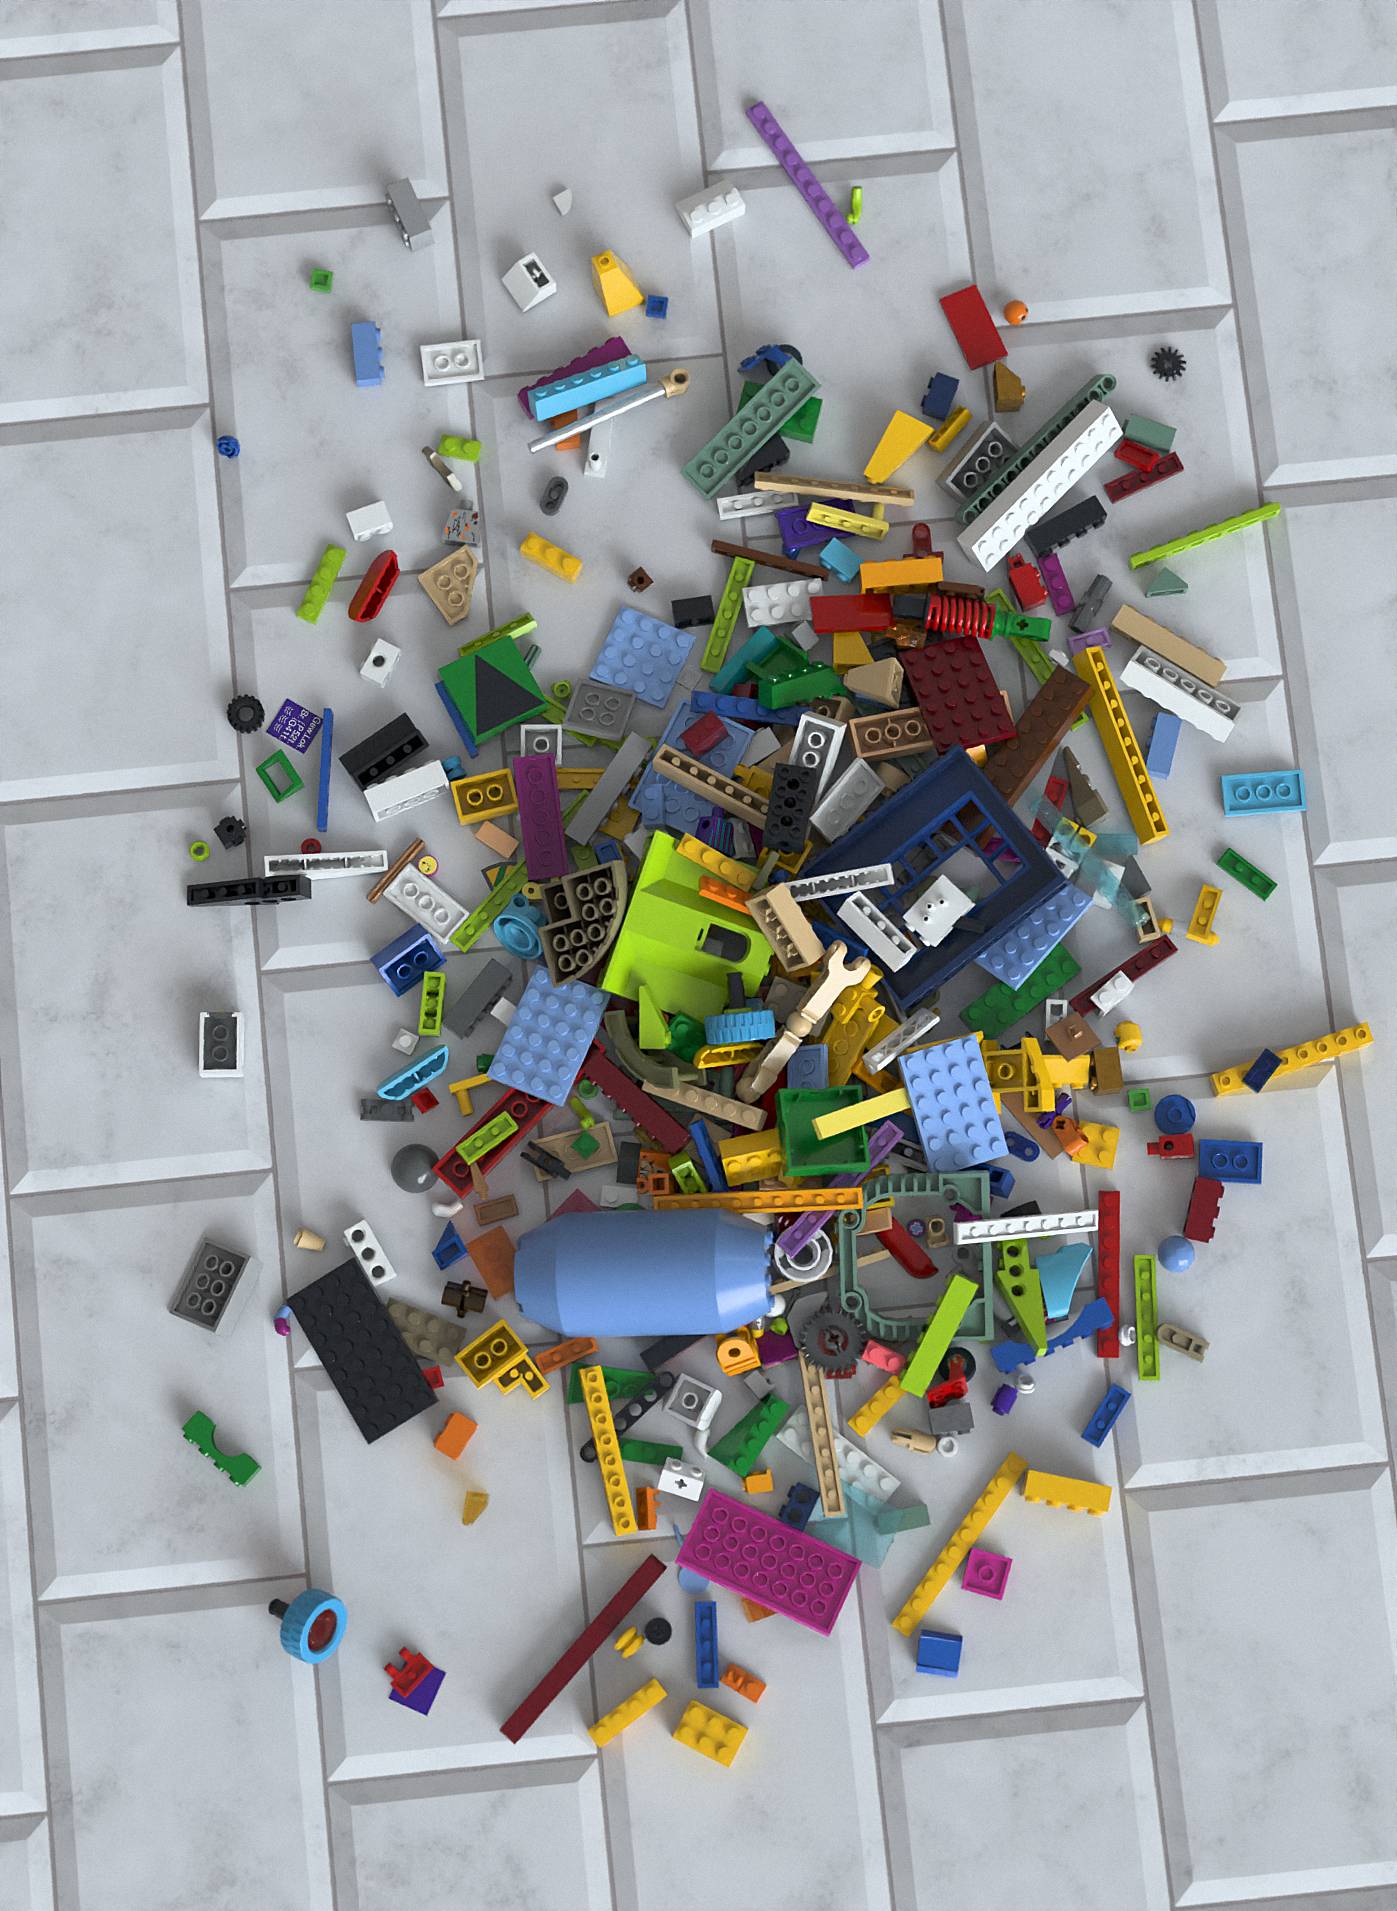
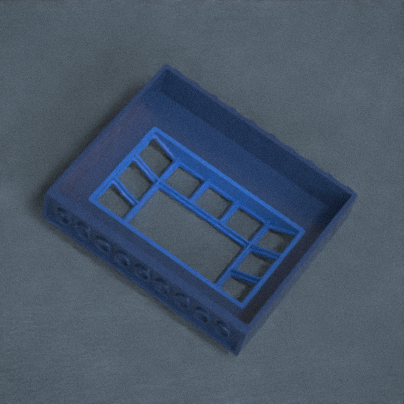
M955 744L951 745L945 751L946 754L942 758L937 757L929 763L930 767L923 772L921 770L916 773L911 783L908 785L905 783L896 790L898 792L892 798L890 796L885 798L880 803L881 807L876 811L874 809L869 811L864 816L865 820L860 824L858 822L854 823L849 827V832L845 836L840 835L832 841L833 845L830 848H824L816 854L817 858L812 862L808 861L800 867L801 871L797 873L803 880L891 863L892 866L895 862L899 861L912 877V880L893 895L885 885L879 886L878 888L886 897V900L876 906V908L881 912L892 905L906 922L903 918L906 912L897 900L965 845L969 844L1001 884L998 889L964 916L984 921L986 923L984 933L980 934L954 927L934 947L931 944L929 946L925 945L919 939L921 934L915 930L913 933L924 948L914 954L908 963L896 972L837 914L844 902L856 891L817 898L845 936L869 948L865 958L869 959L871 964L877 966L883 972L884 976L879 980L900 1007L909 1012L1071 884L1067 876L968 751L960 744L957 746ZM972 800L984 814L985 819L971 833H968L955 814ZM951 820L962 834L963 839L943 854L930 838V834L945 822ZM991 824L1002 837L1004 843L987 857L974 841V838L986 826ZM924 840L938 859L920 874H917L904 858V855ZM1010 848L1021 861L1023 867L1006 881L993 865V862L1005 850ZM904 924L898 930L904 933L909 928Z

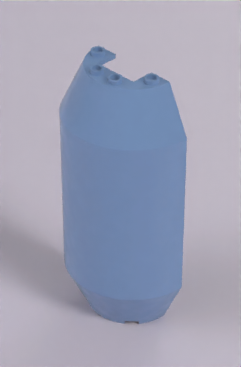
M724 1207L566 1212L521 1234L517 1240L518 1252H515L514 1287L516 1302L520 1304L519 1313L524 1319L568 1338L728 1334L772 1312V1308L775 1307V1297L771 1295V1290L768 1291V1287H771V1275L767 1274V1266H770V1253H767L766 1250L770 1248L769 1244L773 1243L772 1231H769L768 1226Z

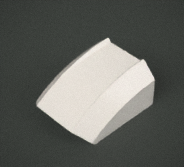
M680 1373L675 1378V1385L667 1392L663 1400L662 1411L704 1431L710 1426V1422L721 1403L722 1393Z

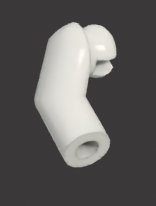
M458 1199L449 1206L441 1204L439 1201L434 1202L431 1206L436 1216L450 1218L464 1208Z
M706 1428L704 1431L698 1429L694 1438V1446L703 1459L709 1456L706 1454L710 1450L706 1445L707 1437L711 1435L709 1428Z

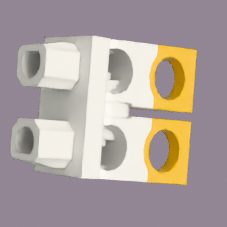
M1063 817L1046 851L1055 863L1062 866L1061 870L1069 878L1078 869L1095 842L1097 835L1081 827L1070 845L1069 843L1079 825Z

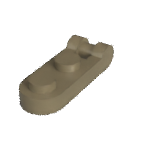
M1167 1323L1160 1324L1155 1329L1154 1335L1160 1344L1184 1354L1197 1362L1203 1363L1205 1358L1203 1355L1210 1346L1209 1342ZM1195 1344L1198 1346L1196 1352L1193 1351Z

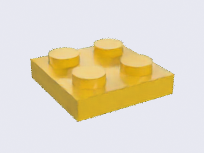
M1080 1120L1078 1126L1087 1136L1089 1144L1072 1156L1071 1162L1112 1170L1120 1129Z

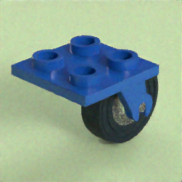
M768 344L759 348L756 351V356L753 355L744 359L737 371L739 373L748 371L764 360L767 362L769 373L774 377L793 357L801 365H803V360L800 352L791 345L775 344L771 346Z

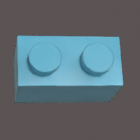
M834 537L820 553L818 561L821 567L830 569L835 573V577L840 582H846L850 585L858 576L860 564H863L865 560Z

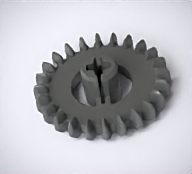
M833 1306L830 1309V1313L824 1307L822 1315L818 1311L814 1312L815 1319L808 1316L810 1324H802L806 1331L801 1330L799 1332L804 1338L798 1340L799 1343L804 1344L799 1350L807 1352L803 1359H811L808 1365L816 1364L815 1371L823 1368V1374L830 1370L833 1376L836 1370L843 1374L844 1367L851 1371L850 1364L858 1366L856 1358L862 1359V1355L859 1352L866 1349L861 1344H865L868 1341L861 1338L866 1334V1331H859L863 1323L855 1324L857 1317L850 1319V1312L843 1315L842 1307L837 1313H835ZM830 1326L838 1327L846 1333L848 1346L845 1351L841 1348L843 1342L842 1334L837 1330H830ZM821 1331L825 1335L823 1339L824 1347L829 1351H834L836 1356L826 1355L819 1349L817 1340ZM830 1336L833 1339L837 1338L836 1344L833 1342L829 1343Z

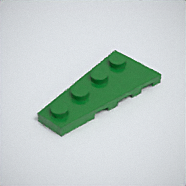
M572 1362L567 1404L585 1402L577 1369L595 1365ZM601 1366L608 1400L635 1397L655 1378L656 1374ZM653 1389L646 1390L644 1395H653Z

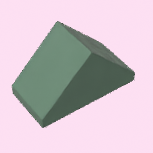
M1165 567L1148 587L1145 595L1148 598L1186 594L1188 584Z

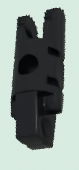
M528 1142L527 1145L532 1150L540 1153L536 1160L530 1154L522 1151L520 1155L522 1158L555 1179L558 1175L565 1180L569 1179L572 1173L564 1168L565 1162L551 1155L534 1142ZM546 1159H549L551 1161V1165L546 1166L544 1164V1161Z

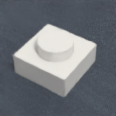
M1052 649L1047 656L1055 667L1059 664L1066 668L1069 660L1066 654L1060 650Z
M401 1028L392 1048L411 1056L420 1037Z

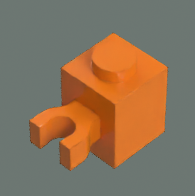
M648 1174V1179L637 1178V1182H644L645 1184L644 1189L637 1190V1194H645L647 1192L651 1196L676 1194L674 1174Z

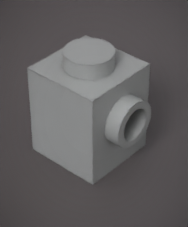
M806 620L796 622L783 633L797 648H802L807 653L815 648L814 644L819 641V638L814 634Z

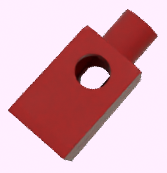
M1193 1135L1159 1136V1142L1147 1143L1148 1155L1160 1154L1161 1160L1195 1159ZM1173 1145V1149L1170 1151L1165 1150V1147Z

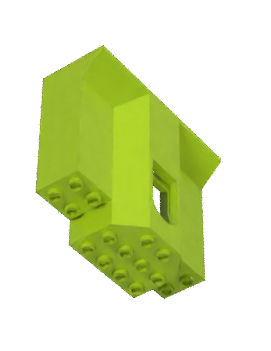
M654 830L647 834L642 849L643 856L627 899L621 928L610 948L605 966L600 970L595 987L639 1004V986L648 984L660 1010L673 1016L680 1010L705 1024V1016L721 1014L723 1007H727L729 1003L728 977H726V974L742 972L745 998H753L759 992L763 976H767L771 964L768 961L771 955L774 956L775 952L753 916L699 895V879L702 875L714 878L727 885L731 884L677 853L675 850L681 840ZM731 859L755 874L759 871V868ZM767 877L760 890L769 887L770 882L768 880H771V878ZM750 888L747 893L755 895L759 891ZM710 923L745 936L747 950L740 960L730 961L702 951ZM703 929L700 941H698L700 930Z

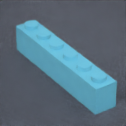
M637 354L629 355L600 367L574 374L571 377L557 380L542 387H537L534 390L528 391L530 412L538 421L644 385L647 383L645 363Z

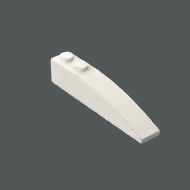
M387 850L264 856L262 861L263 879L302 875L315 880L388 871Z
M891 863L784 884L789 888L795 902L894 884Z

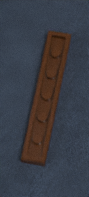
M715 539L712 541V553L732 558L738 556L755 561V564L813 579L821 578V581L825 582L829 578L830 569Z

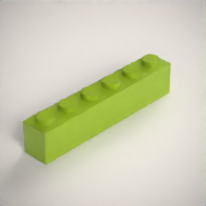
M956 1271L953 1276H948L944 1285L947 1288L944 1294H939L935 1302L937 1308L934 1313L930 1312L925 1323L928 1326L925 1332H920L916 1340L919 1344L915 1351L911 1350L907 1358L909 1364L906 1369L902 1368L897 1378L900 1381V1388L921 1398L979 1286L978 1282Z

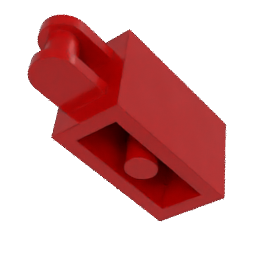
M1017 553L1012 558L1007 557L1006 561L1010 569L1007 578L1022 612L1024 613L1044 605L1048 593L1045 586H1041L1038 580L1040 575L1037 568H1033L1031 563L1025 565L1020 553ZM1020 564V567L1015 569L1014 565Z

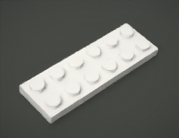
M801 1404L777 1434L776 1438L816 1469L807 1410ZM832 1428L842 1491L875 1516L901 1482Z

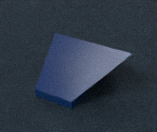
M449 1220L435 1250L431 1252L441 1271L469 1256L451 1220Z

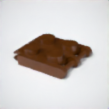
M940 581L936 594H939L940 597L946 595L948 599L949 597H955V599L962 598L963 601L969 599L971 602L976 600L980 603L983 602L985 588L979 587V585Z

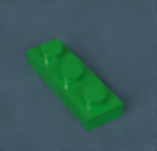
M620 1438L619 1445L621 1460L661 1466L665 1465L667 1457L681 1461L683 1447L625 1438Z

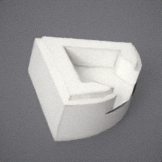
M570 189L552 198L562 216L569 211L572 204Z

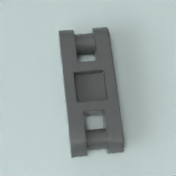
M361 1099V1106H363V1113L360 1114L361 1121L414 1122L412 1108H414L415 1104L412 1100ZM371 1107H377V1114H371ZM398 1108H404L403 1115H398Z

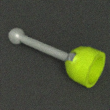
M797 1287L792 1291L793 1295L783 1316L774 1319L770 1326V1329L777 1334L785 1335L788 1329L786 1317L796 1297L801 1293V1290Z

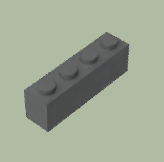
M492 958L442 1020V1025L461 1040L464 1037L468 1038L475 1029L473 1027L477 1021L481 1022L486 1016V1009L489 1005L493 1006L500 998L498 994L503 988L506 990L513 981L511 979L513 976L512 972Z

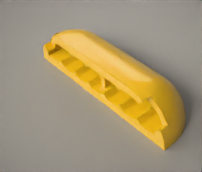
M755 1040L708 1044L698 1050L693 1063L698 1069L748 1063L760 1054L764 1046Z

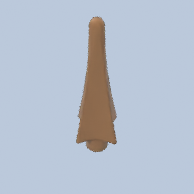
M476 1161L470 1164L475 1195L479 1194L480 1200H485L489 1198L487 1194L489 1188Z

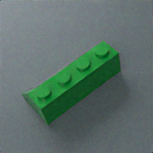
M814 661L811 665L798 666L795 670H786L782 674L770 675L766 679L759 681V704L770 709L796 705V701L813 702L814 697L828 699L834 693H837L839 696L846 695V690L833 667L824 664L822 661Z
M767 1394L706 1454L745 1478L789 1408V1405L774 1395Z

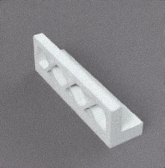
M922 1007L862 1057L868 1072L874 1075L938 1023L940 1021L939 1017Z

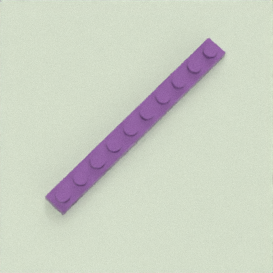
M763 101L747 109V117L852 269L855 270L870 260L869 254Z

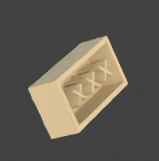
M784 882L762 889L744 902L787 973L810 966L826 953L822 942L815 935L811 924L804 917L800 906L795 902Z

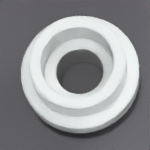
M1123 1325L1118 1333V1338L1124 1346L1135 1343L1137 1338L1135 1328L1129 1325Z
M1020 1375L1014 1384L1015 1389L1023 1394L1032 1393L1036 1386L1034 1379L1029 1375Z

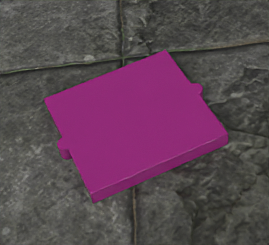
M769 1329L760 1338L756 1339L765 1367L779 1362L783 1363L785 1360L798 1356L789 1329H787L785 1335L777 1334Z

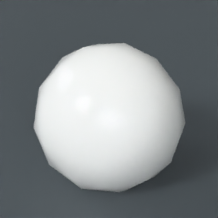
M779 1293L773 1294L775 1297V1307L772 1308V1312L765 1315L768 1318L780 1317L785 1312L786 1302Z

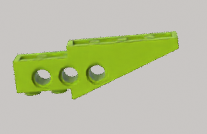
M1027 1239L995 1241L996 1251H999L1000 1258L997 1260L999 1271L996 1272L994 1281L1035 1355H1045L1048 1346L1039 1270L1030 1269ZM1013 1251L1016 1254V1256L1011 1257L1008 1255L1007 1252ZM1009 1271H1016L1019 1276H1012ZM1012 1291H1019L1021 1296L1013 1295Z

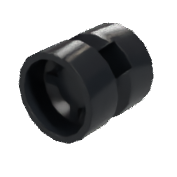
M653 1618L645 1626V1637L653 1645H663L671 1638L672 1627L664 1618Z

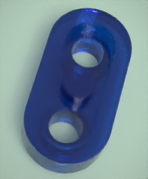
M1013 1131L1004 1133L1005 1141L1008 1139L1014 1141L1013 1146L1007 1145L1009 1154L1024 1162H1033L1038 1158L1040 1149L1035 1142ZM1031 1149L1032 1155H1026L1025 1150Z

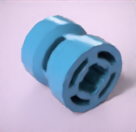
M459 756L448 758L441 763L443 770L447 773L446 777L449 783L461 780L467 776L465 769L461 767Z

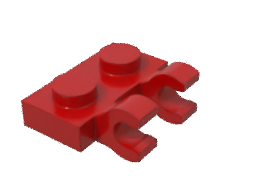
M403 1647L398 1653L408 1662L407 1666L399 1672L392 1663H388L383 1669L394 1679L390 1685L406 1698L435 1666L420 1652L414 1656L406 1647Z

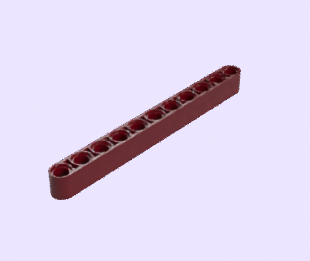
M651 1554L499 1731L515 1745L668 1567Z

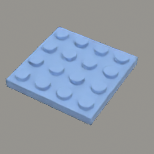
M622 605L589 678L602 684L637 692L638 700L663 710L692 649L696 636Z

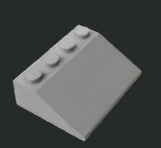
M983 421L935 482L949 496L962 505L1020 447L995 421ZM1021 459L1020 465L1022 467L1024 464L1023 459ZM1009 472L1007 473V476H1006V477H1007V480H1009V478H1010ZM994 485V487H993V493L995 494V492H996V487H995V485ZM981 499L979 500V507L982 506Z
M204 1237L169 1313L229 1339L264 1263L252 1256Z

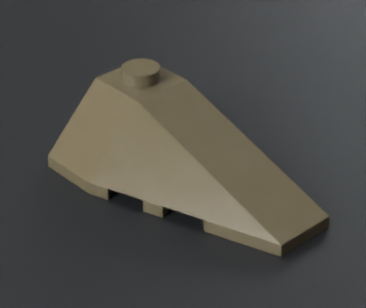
M1066 746L1062 754L1067 780L1070 782L1069 791L1075 815L1073 819L1079 825L1078 828L1083 827L1088 830L1105 821L1110 811L1097 789H1091L1089 777L1087 774H1081L1080 763L1070 748Z

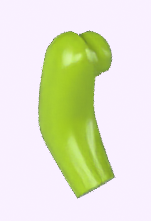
M861 186L852 187L850 197L851 213H846V222L853 223L854 225L859 222L861 215Z
M575 1096L569 1101V1104L580 1119V1126L583 1129H588L589 1126L593 1127L595 1121L591 1112Z

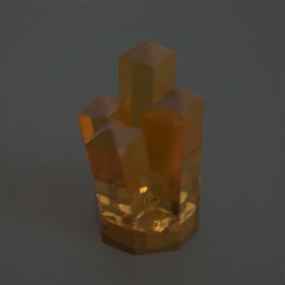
M896 623L893 627L888 626L884 633L886 637L896 639L895 645L898 649H923L927 630Z

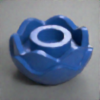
M224 435L218 439L216 447L221 455L227 456L230 459L239 455L240 444L235 437Z

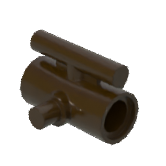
M464 1280L462 1284L448 1281L443 1291L441 1304L456 1307L457 1317L464 1318L468 1310L482 1313L488 1290L470 1286L471 1282L469 1280Z

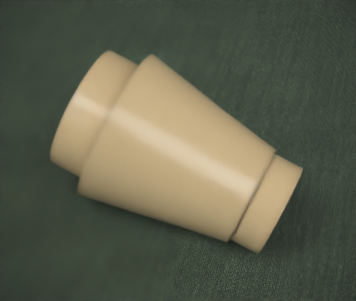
M298 1228L293 1243L300 1248L321 1252L325 1240L306 1228Z

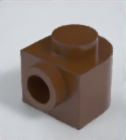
M639 567L627 577L629 581L627 585L633 592L641 593L653 583V580L642 567Z

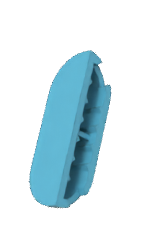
M445 1044L428 1050L385 1079L377 1087V1093L389 1100L405 1098L445 1070L449 1058L448 1048Z

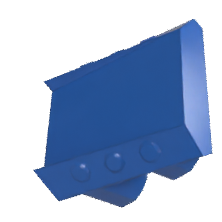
M922 1629L916 1658V1672L957 1678L963 1636Z

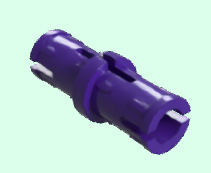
M1064 1092L1061 1093L1055 1100V1111L1044 1112L1036 1120V1123L1039 1124L1038 1126L1042 1129H1047L1055 1117L1061 1116L1062 1111L1072 1102V1099L1069 1098L1070 1096Z

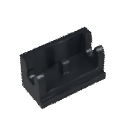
M711 595L671 601L675 628L683 629L714 624L715 614Z

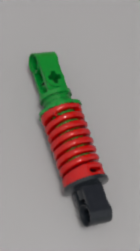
M928 591L924 599L900 594L894 595L891 611L892 617L921 621V630L930 627L936 631L940 622L941 632H945L948 627V632L953 633L954 628H956V634L960 635L962 629H964V636H968L971 630V636L976 637L978 631L979 638L988 639L989 641H993L995 635L1003 636V638L1015 636L1039 642H1048L1052 623L1050 619L1012 614V610L1002 611L999 609V603H990L987 606L985 602L978 603L976 600L971 602L969 599L963 601L962 598L955 599V597H949L948 599L946 595L940 597L939 594ZM1019 623H1023V627H1025L1023 630H1020Z

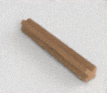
M416 838L367 894L366 898L369 902L375 904L380 899L383 891L425 847L424 841Z

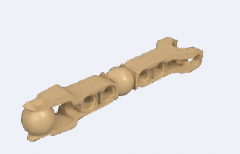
M836 940L831 944L823 956L824 970L796 1007L797 1011L788 1016L786 1026L783 1024L778 1029L775 1037L771 1038L760 1054L751 1060L742 1079L738 1081L736 1093L740 1100L744 1101L747 1105L755 1102L777 1080V1075L803 1041L801 1037L806 1036L811 1031L812 1022L816 1024L817 1020L823 1016L846 986L862 981L871 967L869 959L860 956L851 964L845 965L842 963L847 953L845 943L841 940Z

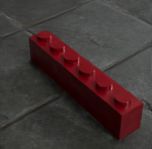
M599 1053L584 1071L588 1075L586 1079L594 1086L598 1084L603 1089L601 1093L609 1100L613 1098L618 1103L616 1105L617 1108L625 1114L626 1112L633 1116L631 1120L639 1127L643 1125L648 1130L646 1134L654 1141L658 1139L663 1144L661 1148L669 1155L671 1153L676 1155L681 1153L692 1140L690 1132L648 1093L641 1090L642 1088L606 1055Z

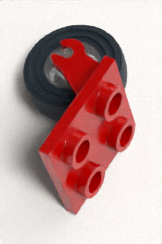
M952 1347L946 1350L938 1366L939 1373L945 1382L925 1391L930 1409L944 1407L947 1402L953 1399H960L968 1392L967 1382L975 1374L976 1361L972 1353L967 1349Z

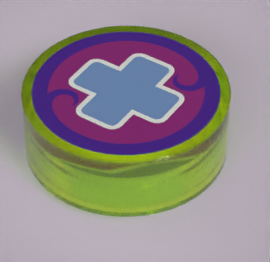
M911 1219L906 1225V1231L914 1240L921 1239L927 1231L926 1224L921 1219Z

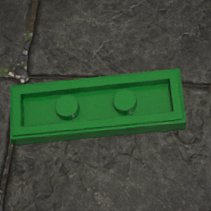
M1228 848L1216 863L1217 866L1264 902L1278 885L1231 848Z

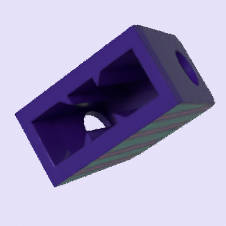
M713 807L711 816L699 819L694 838L726 857H733V823L723 819L724 808Z

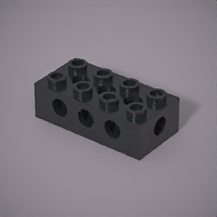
M776 762L762 847L803 854L817 769Z

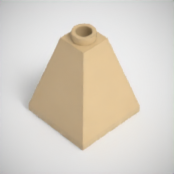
M896 658L884 659L848 670V674L844 676V686L860 695L898 709L904 669Z

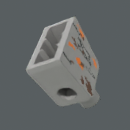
M461 500L460 509L453 508L450 510L442 534L443 544L462 547L467 544L469 548L481 549L480 514L477 511H472L473 501Z

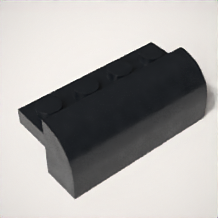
M405 712L338 759L356 786L363 792L369 785L378 782L430 745Z

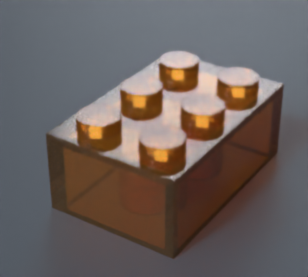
M502 1225L465 1244L496 1302L515 1292L514 1258L516 1250Z

